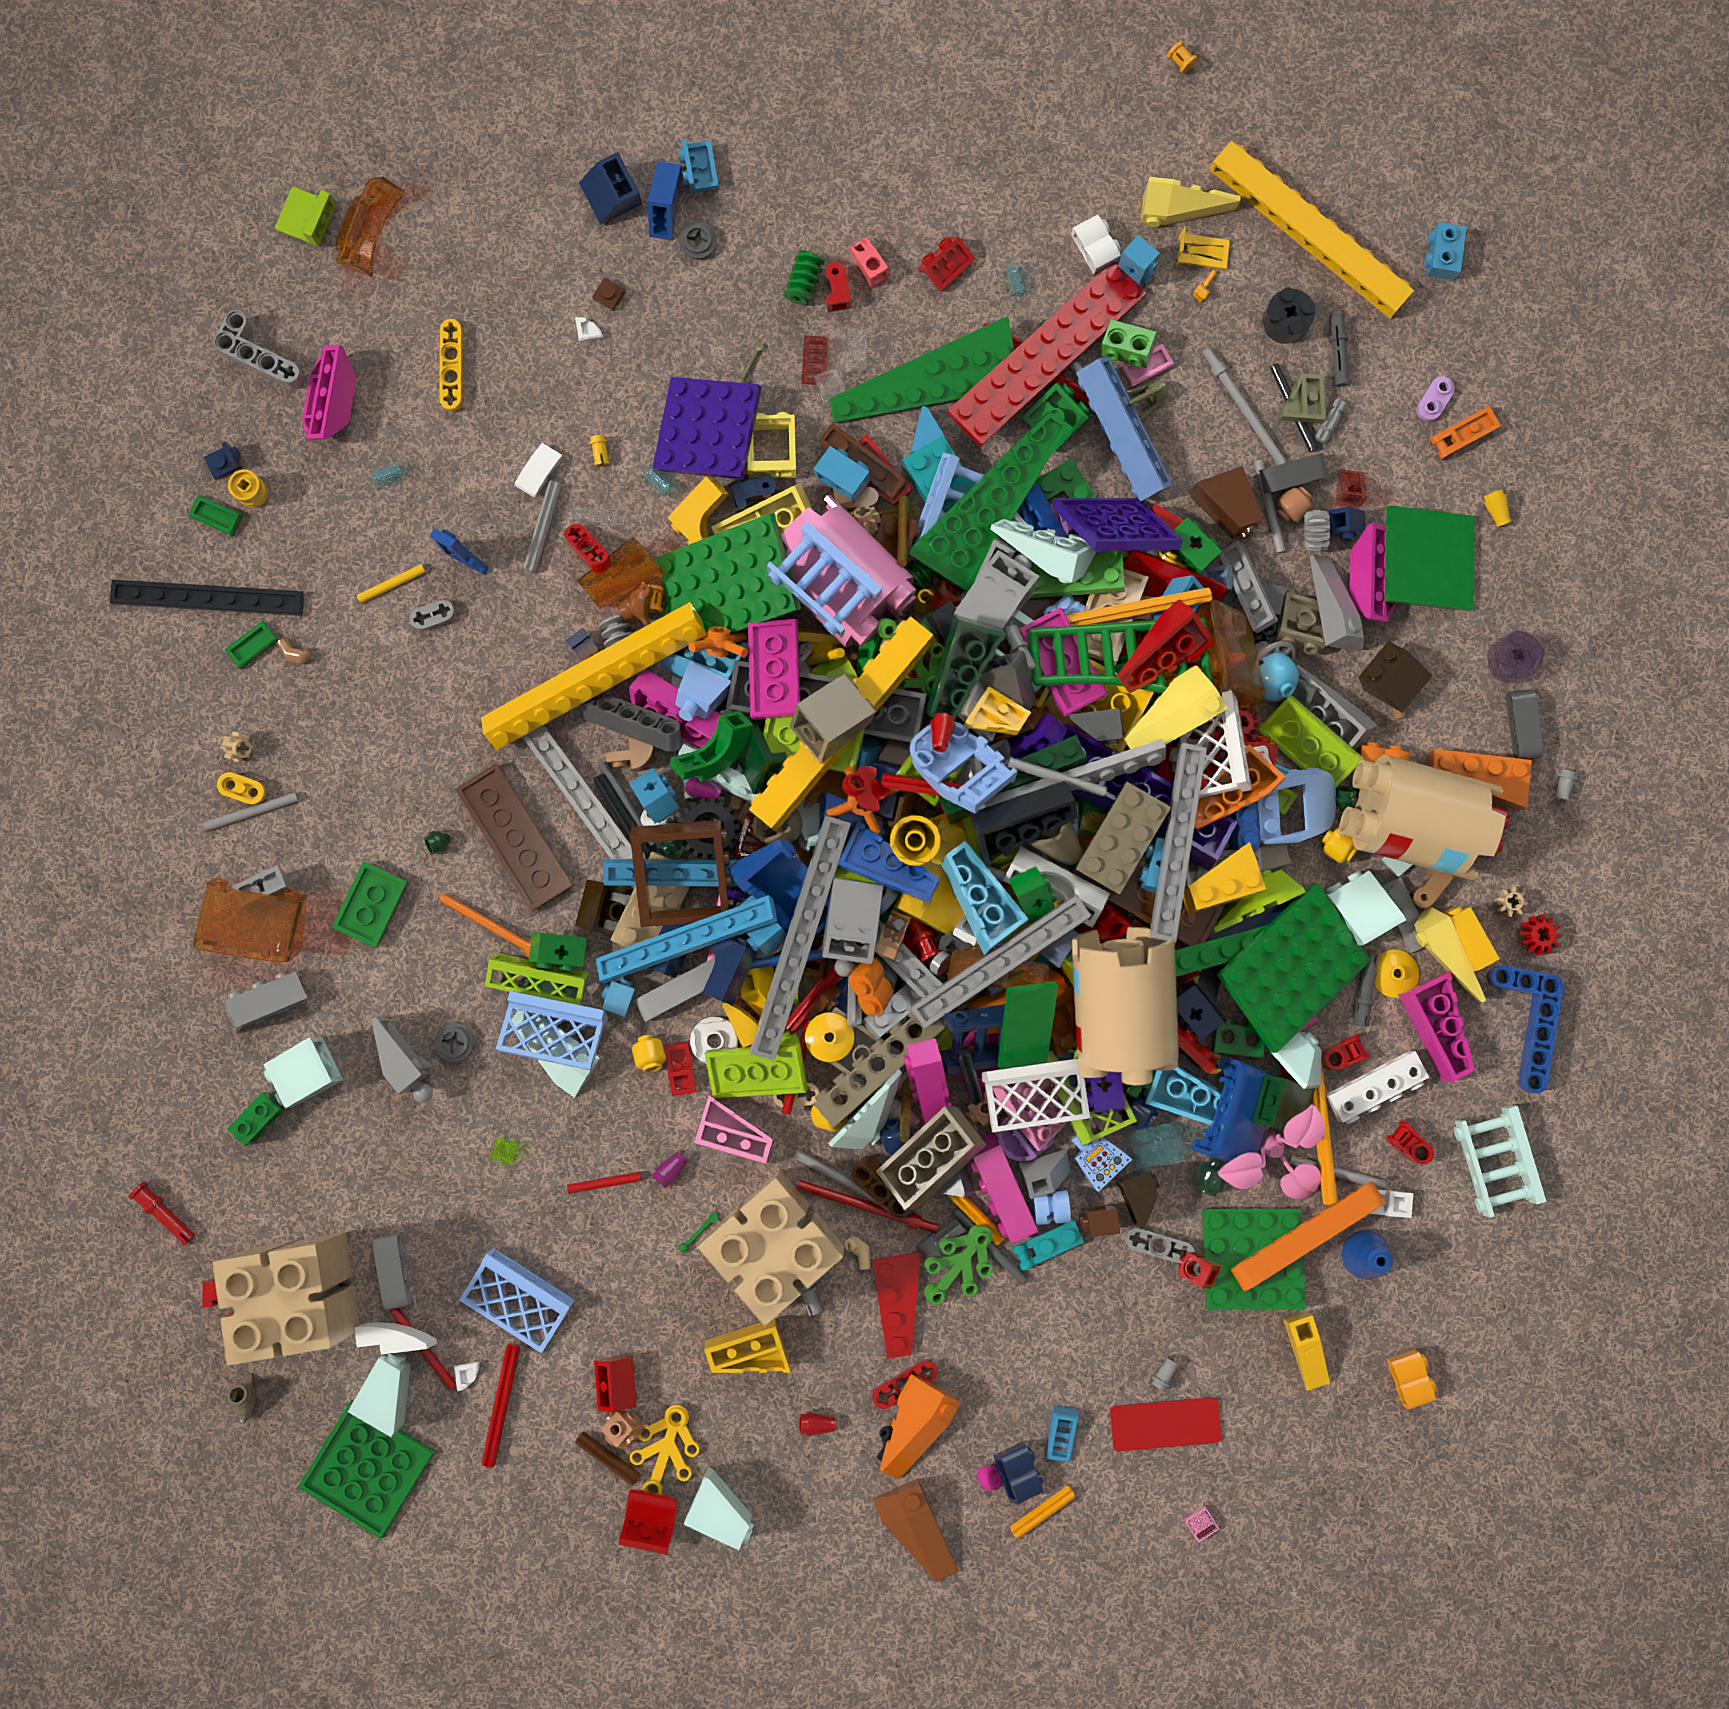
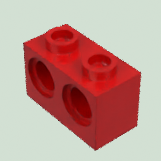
M1106 901L1093 927L1082 923L1076 929V932L1082 934L1097 930L1101 944L1111 940L1123 939L1127 935L1128 927H1133L1123 911L1109 901Z

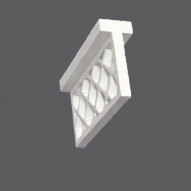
M1232 690L1222 692L1221 698L1228 709L1218 714L1215 719L1209 720L1212 724L1205 733L1194 728L1180 736L1181 744L1187 743L1188 737L1194 731L1202 736L1196 746L1202 747L1206 740L1216 745L1211 753L1205 756L1203 771L1210 762L1218 766L1219 769L1212 779L1205 774L1202 775V778L1209 781V783L1203 790H1200L1199 798L1240 789L1242 792L1252 790L1238 702ZM1216 726L1221 727L1225 732L1219 742L1210 737ZM1220 748L1228 752V757L1223 764L1213 759ZM1224 771L1232 776V783L1221 785L1216 781Z
M1078 1059L981 1073L982 1081L985 1082L992 1132L1090 1118L1084 1077L1078 1074ZM1077 1074L1078 1086L1072 1092L1063 1085V1082L1068 1075ZM1063 1076L1060 1081L1054 1078ZM1047 1078L1057 1084L1050 1095L1039 1088L1043 1080ZM1038 1080L1036 1085L1033 1084L1031 1081ZM1020 1082H1026L1033 1088L1026 1099L1015 1092ZM1015 1083L1012 1088L1006 1085ZM1001 1085L1009 1091L1002 1102L993 1097L992 1086ZM1060 1087L1071 1095L1063 1106L1053 1099V1096ZM1035 1091L1046 1098V1101L1039 1110L1028 1102ZM1012 1094L1023 1102L1015 1113L1005 1106V1103ZM1074 1098L1081 1103L1083 1114L1074 1115L1066 1109ZM1049 1102H1052L1061 1109L1056 1117L1051 1119L1042 1113ZM1025 1105L1036 1112L1031 1122H1025L1018 1116ZM1001 1109L1013 1116L1008 1124L1004 1126H998L996 1116ZM1063 1113H1066L1068 1115L1065 1117H1061ZM1039 1116L1045 1119L1036 1121L1039 1118ZM1015 1119L1020 1122V1123H1017V1124H1013V1122L1015 1121Z

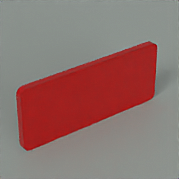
M1130 550L1123 562V569L1148 576V582L1143 592L1144 596L1161 597L1173 578L1193 575L1204 588H1210L1212 593V601L1199 604L1195 611L1198 617H1203L1205 620L1214 611L1226 592L1225 584L1146 552Z
M1215 1397L1117 1405L1110 1408L1113 1448L1117 1452L1218 1443L1222 1439L1218 1400Z

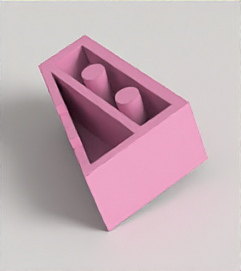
M709 1095L695 1144L766 1165L773 1139Z

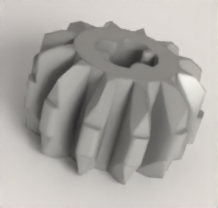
M1313 510L1306 512L1304 515V545L1306 550L1321 551L1328 549L1330 544V516L1327 511Z

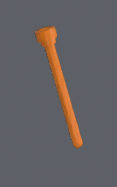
M447 894L440 896L442 903L524 950L523 953L526 954V957L529 958L531 940H525Z

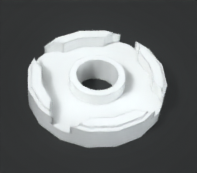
M709 1017L701 1020L693 1029L690 1038L693 1054L704 1063H706L704 1054L706 1050L738 1048L739 1042L731 1022L722 1017ZM711 1034H718L721 1037L719 1047L712 1048L708 1045V1037Z

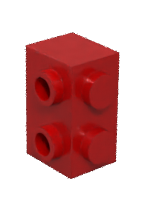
M613 1356L595 1360L598 1411L614 1413L637 1407L633 1357Z

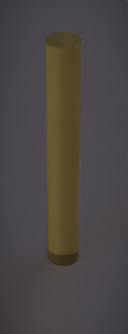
M905 1079L902 1084L899 1135L901 1142H908L910 1135L912 1092L909 1079Z

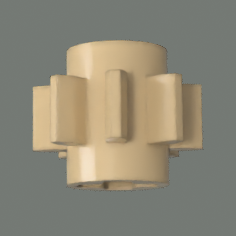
M862 505L853 511V518L870 535L878 530L877 524L881 523V519L875 507L871 508L870 506Z
M233 731L232 736H224L223 744L220 746L225 752L224 758L233 759V761L241 763L242 758H249L251 748H253V745L248 741L250 737L244 734L241 735V733Z
M1510 887L1509 893L1505 889L1499 890L1502 896L1494 899L1499 904L1497 912L1506 911V917H1512L1513 911L1517 915L1522 914L1520 908L1528 905L1523 899L1525 892L1517 893L1516 887ZM1508 898L1515 902L1513 906L1511 903H1508Z

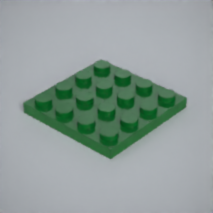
M1202 1209L1203 1256L1222 1266L1212 1289H1205V1309H1306L1304 1255L1245 1292L1230 1270L1301 1225V1209Z

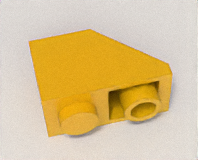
M773 966L749 970L740 990L742 999L760 1017L775 974Z

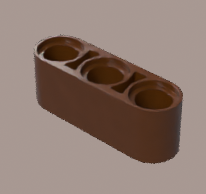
M863 1156L851 1171L852 1180L891 1216L897 1219L907 1217L911 1210L903 1209L876 1172L882 1164L872 1156Z

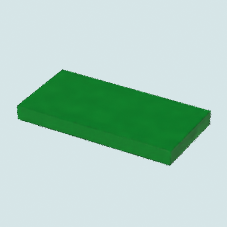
M1055 981L1007 987L998 1056L1000 1070L1047 1063L1058 985Z

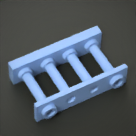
M943 452L917 525L919 533L917 539L912 541V546L945 514L942 510L945 500L958 501L964 495L951 489L952 478L957 475L977 482L983 474L959 466V457Z
M807 521L801 528L802 542L778 568L769 562L767 564V571L769 572L767 576L776 585L781 583L824 621L823 626L832 635L837 633L842 637L845 634V628L841 625L843 621L865 598L871 597L875 601L882 594V587ZM815 547L821 552V558L795 584L785 574L809 548L813 549ZM834 564L840 569L839 575L814 601L804 590L827 565L831 566ZM852 580L859 586L857 593L832 617L822 607L846 581L850 582Z

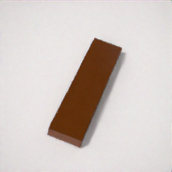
M833 422L818 441L826 449L829 446L835 450L840 448L849 455V459L854 462L860 461L869 468L870 483L892 500L896 498L908 482L903 476Z

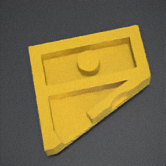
M988 686L963 726L970 729L1017 735L1031 712Z

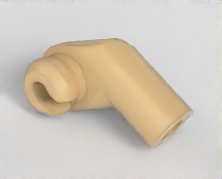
M852 1236L848 1238L844 1243V1247L848 1252L851 1251L858 1256L859 1270L871 1269L869 1246L858 1237Z

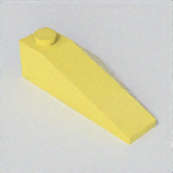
M1149 177L1143 194L1141 223H1146L1149 227H1158L1160 225L1236 210L1240 202V196L1218 190H1211L1207 193L1203 192L1201 186L1193 184L1190 188L1180 186L1181 181Z

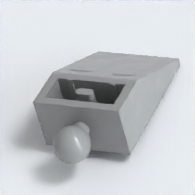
M998 550L984 567L954 612V615L1005 629L1035 591L1040 576L1030 570L1032 568V561L1023 554L1017 555L1013 560Z
M833 878L822 942V956L838 959L835 963V971L842 977L851 975L855 968L853 961L872 964L883 885Z
M387 1017L373 1018L371 1021L383 1076L398 1094L407 1093L413 1089V1097L417 1102H428L433 1096V1090L428 1084L421 1082L432 1074L428 1070L430 1068L429 1063L423 1056L418 1057Z

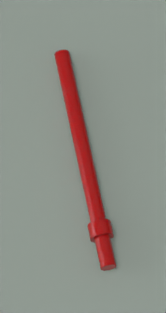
M800 1179L798 1180L796 1189L908 1224L907 1227L915 1230L920 1228L937 1233L939 1224L921 1219L920 1215L911 1213V1215L908 1214L904 1219H897L878 1204Z

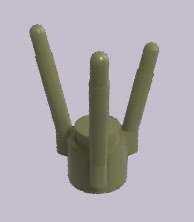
M1161 380L1154 383L1148 382L1143 386L1126 390L1128 395L1143 391L1142 395L1128 402L1129 405L1144 399L1150 404L1153 402V405L1139 417L1141 422L1156 408L1163 405V399L1169 395L1166 385Z

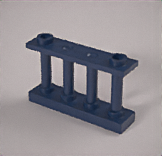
M1005 1004L944 1014V1019L953 1034L952 1048L940 1051L943 1068L947 1075L961 1073L956 1054L964 1048L969 1050L975 1070L998 1066ZM1000 1026L998 1041L985 1043L987 1028ZM977 1030L975 1045L962 1047L963 1033Z

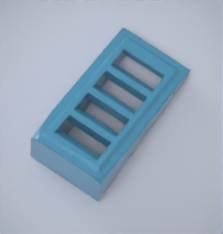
M1053 1406L1046 1459L1063 1462L1071 1461L1079 1419L1077 1409ZM1057 1426L1069 1428V1431L1057 1430ZM1055 1437L1068 1438V1441L1055 1440ZM1053 1446L1066 1448V1452L1053 1450Z

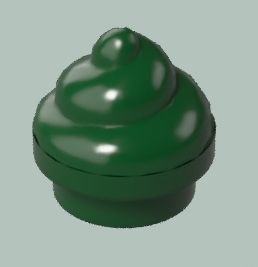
M1352 787L1337 788L1335 800L1343 812L1347 807L1356 805L1359 797L1357 789Z
M431 831L428 833V836L424 837L425 845L432 855L435 853L439 855L445 852V847L448 846V841L451 839L450 835L440 831Z

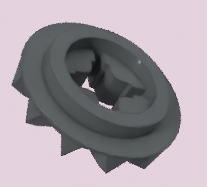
M700 221L691 222L680 232V248L686 256L688 255L694 260L696 258L705 259L707 255L713 253L717 245L715 231L707 223ZM700 232L701 239L705 242L700 243L696 249L695 243L691 240H695Z
M447 1024L435 1036L434 1045L436 1052L446 1061H462L470 1055L474 1047L473 1035L468 1027L462 1024ZM457 1032V1040L464 1043V1045L456 1046L455 1050H453L452 1045L445 1042V1040L453 1039Z

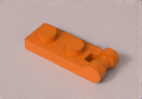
M1490 406L1434 435L1429 440L1432 445H1436L1438 448V455L1442 460L1499 429L1501 425ZM1449 437L1453 444L1447 446L1444 439Z

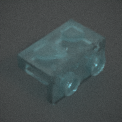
M1164 1123L1160 1126L1148 1129L1143 1128L1142 1130L1128 1133L1136 1170L1184 1160L1181 1134L1176 1123Z

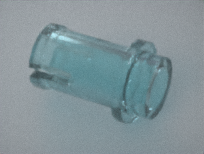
M1018 263L1006 266L1004 276L1008 278L1012 296H1018L1026 292L1021 275L1023 270L1022 267H1019Z
M397 461L378 469L374 467V470L370 471L375 485L381 484V486L385 481L403 476Z
M650 467L643 475L645 483H650L664 497L674 487V484L664 478L657 468Z

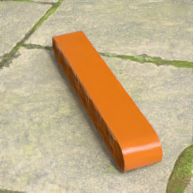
M1370 1181L1340 1199L1337 1204L1324 1209L1230 1270L1245 1292L1378 1209L1386 1201L1373 1181Z

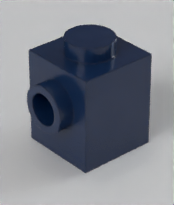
M1351 506L1329 510L1331 535L1341 537L1342 541L1356 540V536H1361L1365 531V511Z

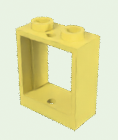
M780 412L776 415L756 414L748 454L749 479L768 475L772 478H796L794 415L786 412ZM789 429L790 460L754 461V430Z

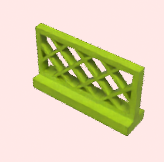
M1069 1049L1067 1051L1075 1054L1073 1059L1077 1058V1050ZM1053 1050L1049 1051L1047 1063L1059 1062ZM1068 1075L1063 1085L1073 1092L1076 1088L1070 1085L1068 1081L1070 1075ZM1063 1076L1054 1078L1060 1081ZM1101 1080L1102 1084L1100 1088L1102 1089L1104 1087V1084H1106L1105 1080ZM1061 1087L1057 1091V1095L1062 1105H1064L1071 1095ZM1124 1093V1110L1129 1120L1119 1123L1111 1120L1113 1112H1110L1109 1117L1105 1118L1095 1114L1092 1109V1112H1089L1090 1118L1088 1121L1087 1119L1070 1121L1082 1147L1137 1122ZM1074 1098L1066 1109L1074 1115L1083 1114L1079 1101ZM1092 1117L1107 1122L1104 1131L1096 1135L1093 1134L1090 1128ZM1109 1123H1112V1124L1116 1125V1126H1113V1127L1107 1129Z

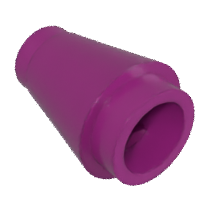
M696 776L688 779L684 791L689 792V795L707 799L716 798L717 800L722 787L711 780L701 782Z
M676 1152L657 1166L652 1176L664 1188H667L669 1185L672 1186L688 1161L679 1152Z

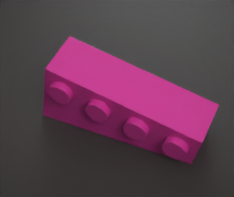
M644 669L629 687L632 704L679 722L683 742L700 749L715 733L721 714L713 711L706 719L694 715L691 721L682 719L679 715L681 708L675 704L679 689L647 669Z
M1451 971L1438 974L1398 995L1443 1083L1454 1082L1475 1071L1468 1040L1465 1039L1462 1028L1464 1026L1463 1020L1459 1016L1456 1004L1458 1002L1456 992H1453L1451 980H1453Z
M936 1038L906 1046L908 1055L904 1056L914 1102L919 1101L925 1124L944 1106H952Z
M993 1132L981 1136L986 1146L969 1163L974 1174L979 1172L982 1180L978 1181L983 1194H989L991 1202L988 1203V1206L993 1216L998 1215L1001 1221L997 1226L1002 1237L1008 1236L1012 1244L1038 1232L1003 1150Z

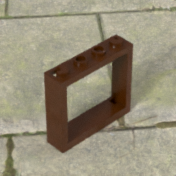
M721 820L631 827L630 842L641 927L690 924L734 908L733 896L729 897L728 889H732L731 874H726V866H730L729 851L724 852L723 844L727 843L726 829H722ZM714 837L721 906L651 912L643 843Z

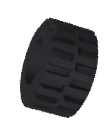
M701 798L697 802H692L688 808L684 809L679 823L697 822L706 815L718 817L722 821L727 833V843L723 844L724 852L729 851L730 854L732 849L736 847L740 837V824L734 810L724 801L716 800V798ZM698 838L680 840L692 856L701 860L716 859L714 843L706 844Z

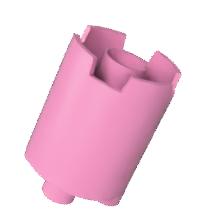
M827 495L824 498L827 502L826 508L828 509L826 513L820 516L808 507L781 534V538L787 546L786 556L788 557L802 542L801 528L808 521L882 587V594L875 601L871 597L865 598L843 621L841 625L845 628V634L842 637L837 633L834 635L846 648L854 644L859 649V645H864L876 634L877 623L888 612L897 619L902 611H907L917 599L914 596L916 589L911 585L914 577L904 567L899 566L897 560L831 495ZM815 547L813 549L809 548L790 568L795 584L821 558V552ZM834 564L831 566L827 565L804 592L815 601L839 575L840 569ZM852 580L850 582L846 581L822 608L834 617L857 593L859 586ZM799 600V602H800L822 625H824L825 622L822 621L814 612H812L805 604H803V603Z

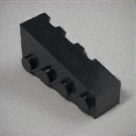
M1065 780L979 809L977 813H969L976 845L986 867L994 863L993 859L1003 854L1006 857L1014 853L1013 848L1027 842V844L1036 841L1039 834L1045 831L1051 833L1078 818L1075 799Z

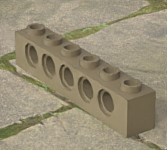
M911 1010L907 1014L910 1018L902 1025L899 1021L889 1030L891 1036L883 1041L880 1038L870 1047L873 1052L865 1058L862 1054L851 1064L854 1069L850 1073L846 1074L843 1071L833 1080L836 1085L828 1091L824 1088L814 1098L817 1102L814 1106L834 1128L905 1064L904 1056L908 1055L906 1046L933 1039L945 1026L939 1020H936L924 1028ZM911 1024H918L921 1027L922 1033L918 1038L909 1036L908 1027ZM894 1040H898L903 1044V1051L899 1055H894L889 1050V1045ZM875 1057H881L885 1062L884 1069L878 1072L874 1071L870 1065L871 1060ZM861 1073L866 1077L867 1081L864 1087L856 1088L853 1086L852 1078L855 1074ZM843 1090L847 1093L848 1100L845 1104L839 1105L835 1103L833 1095L836 1091Z

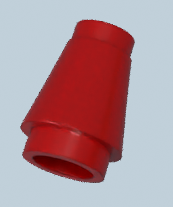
M938 713L931 720L932 750L935 752L943 753L947 751L956 725L954 718L949 714Z
M806 1411V1414H800L799 1433L805 1434L806 1437L835 1432V1417Z

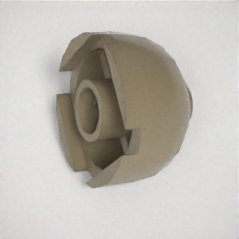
M796 808L777 831H774L760 818L755 816L753 822L754 835L766 845L778 839H781L783 842L788 840L792 844L802 831L801 813Z

